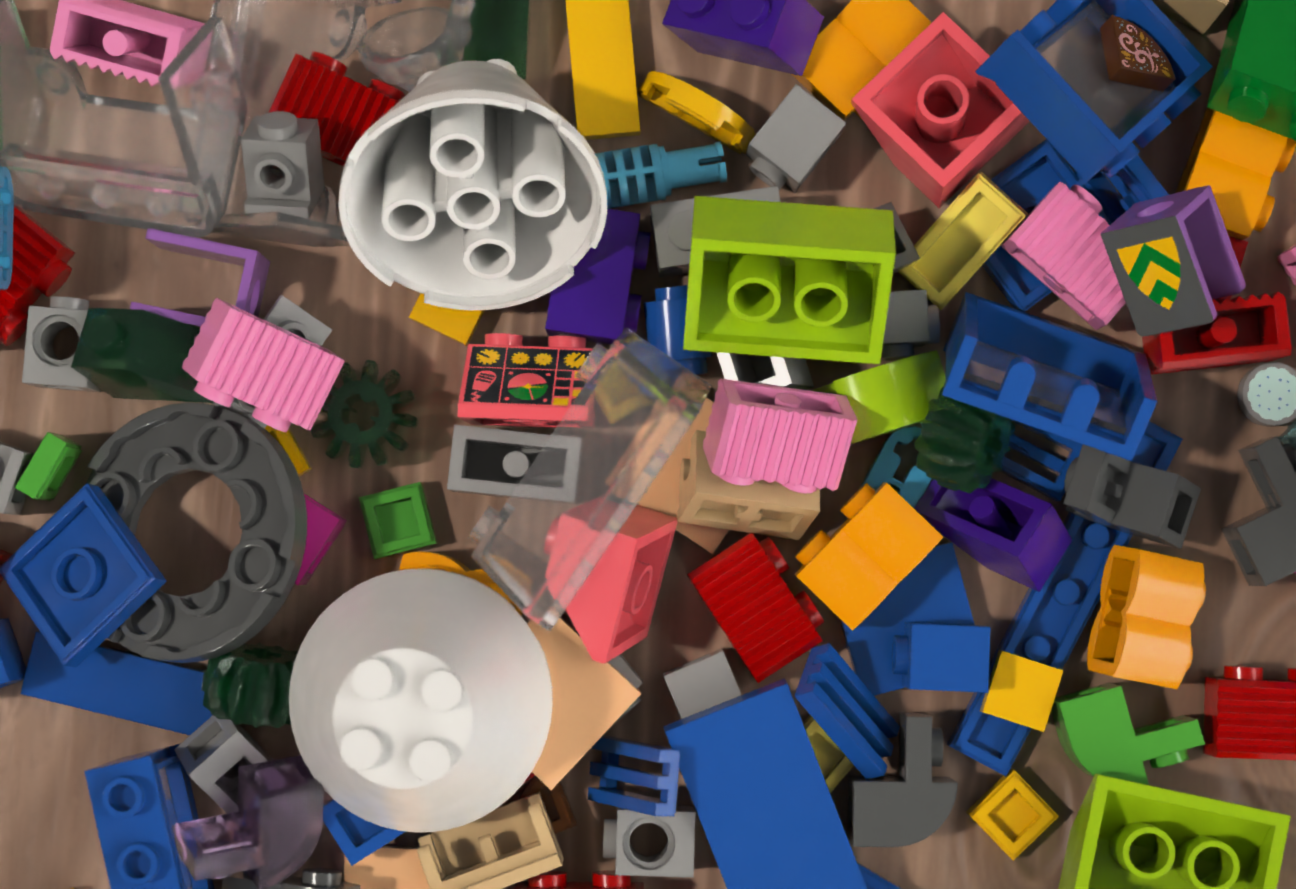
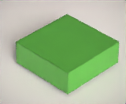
M47 432L15 488L33 499L54 500L80 456L82 446L64 435Z
M422 482L359 497L374 559L438 544Z

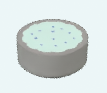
M1279 362L1265 363L1249 370L1241 379L1237 390L1238 404L1243 414L1253 423L1266 427L1283 425L1295 419L1296 370Z

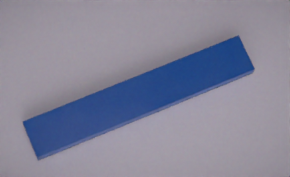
M1149 421L1131 462L1167 471L1183 439ZM1070 512L1068 513L1063 524L1071 536L1072 542L1041 591L1028 589L989 663V679L999 650L1060 670L1063 669L1100 598L1102 575L1112 547L1114 545L1127 547L1132 535L1094 523ZM974 692L947 745L1007 776L1031 728L981 712L980 708L985 693Z

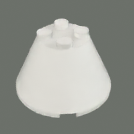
M491 59L486 62L461 61L446 65L436 71L424 73L419 78L416 87L361 136L350 152L343 168L339 190V213L344 234L358 259L371 273L389 287L395 281L409 289L424 294V303L438 307L471 311L492 310L511 307L537 299L553 291L574 276V266L586 255L591 247L596 249L601 239L607 216V189L600 162L585 138L517 75V71L512 64L502 59Z
M430 568L404 569L375 576L356 585L331 603L317 618L300 646L294 662L289 690V714L294 738L304 763L319 785L337 803L358 817L385 828L407 832H436L463 826L484 817L507 801L525 782L542 753L548 737L553 707L552 682L545 653L539 640L537 641L532 630L515 610V607L495 590L475 579L455 572Z

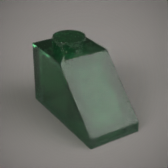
M88 309L71 365L73 369L113 398L216 403L195 392L194 389L198 381L182 369L183 361L188 357L189 349L194 345L195 337L200 333L199 328L143 309Z

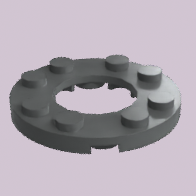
M177 403L153 409L129 421L106 440L87 465V467L93 470L86 483L101 488L134 536L141 510L153 491L171 477L195 470L215 475L230 488L240 506L241 521L239 525L242 529L240 543L232 551L228 562V570L221 579L213 582L203 592L181 597L166 594L161 589L157 590L108 639L142 655V657L177 663L213 659L242 646L257 635L280 610L296 581L302 564L307 537V510L302 484L290 457L280 443L256 422L238 413L205 403Z

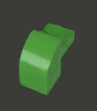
M1105 683L1055 697L1051 709L1057 735L1063 750L1080 770L1092 777L1096 773L1149 785L1143 761L1149 760L1151 768L1178 764L1189 759L1187 749L1205 745L1198 719L1185 715L1133 729L1122 686L1112 683Z

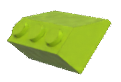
M694 196L683 350L880 364L896 255L893 210Z
M1095 773L1070 829L1058 889H1277L1291 816Z

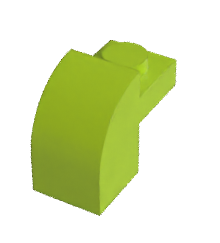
M937 350L879 365L811 390L847 396L857 417L850 445L957 411L954 400L942 395L946 376Z

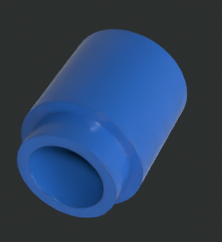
M688 285L655 289L656 301L643 303L649 363H656L657 378L708 373L706 357H713L712 352L683 350Z

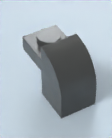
M1278 436L1258 440L1238 450L1266 507L1221 529L1249 586H1267L1296 572V452L1290 445H1282Z
M1083 444L1079 457L1071 462L1065 477V491L1067 494L1063 504L1067 505L1065 511L1086 520L1133 536L1182 549L1201 488L1179 474L1134 463Z
M899 713V776H880L866 779L864 776H848V841L853 847L893 848L909 846L932 835L948 818L956 800L958 782L950 777H932V767L942 766L943 733L941 728H932V717L926 713Z

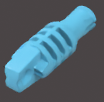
M720 141L710 145L666 152L664 146L650 144L595 153L605 178L607 209L666 200V196H671V189L718 181L720 183L727 182L725 162L700 166V164L722 161L721 157H724V152Z

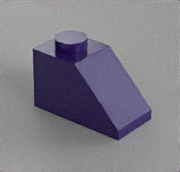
M948 459L945 460L914 507L940 534L987 569L1038 592L1041 591L1072 542L1071 536L1051 503Z

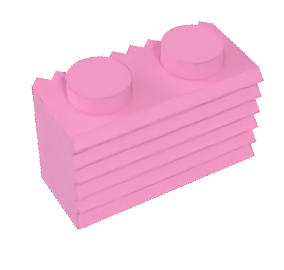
M59 0L49 52L54 59L64 58L66 63L76 61L78 66L88 64L90 69L100 68L102 73L112 71L114 76L124 74L127 80L136 78L139 83L148 81L151 87L161 85L163 90L189 84L197 79L207 28L205 23L122 0Z
M1059 182L1045 195L1001 247L1090 326L1098 330L1106 326L1126 304L1100 235L1110 225L1104 218L1098 215L1103 210V207L1091 193L1079 185L1074 184L1069 189L1066 184Z
M216 298L212 302L211 310L206 314L205 322L200 327V333L195 337L194 345L189 349L188 357L183 361L182 369L198 381L194 389L198 394L226 407L231 406L234 398L254 405L256 407L251 415L252 417L270 427L287 433L291 423L311 431L345 360L316 343Z
M720 379L718 381V390L715 393V402L712 404V414L709 416V426L706 428V437L703 439V450L711 472L724 481L735 485H751L755 481L763 479L769 483L776 481L787 489L799 493H813L817 488L821 490L825 487L834 491L839 487L857 417L845 395Z

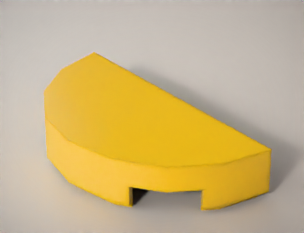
M657 71L649 72L637 91L640 93L639 96L718 142L720 141L739 154L742 152L746 154L750 141L756 135L754 129L729 107L702 90L668 74Z

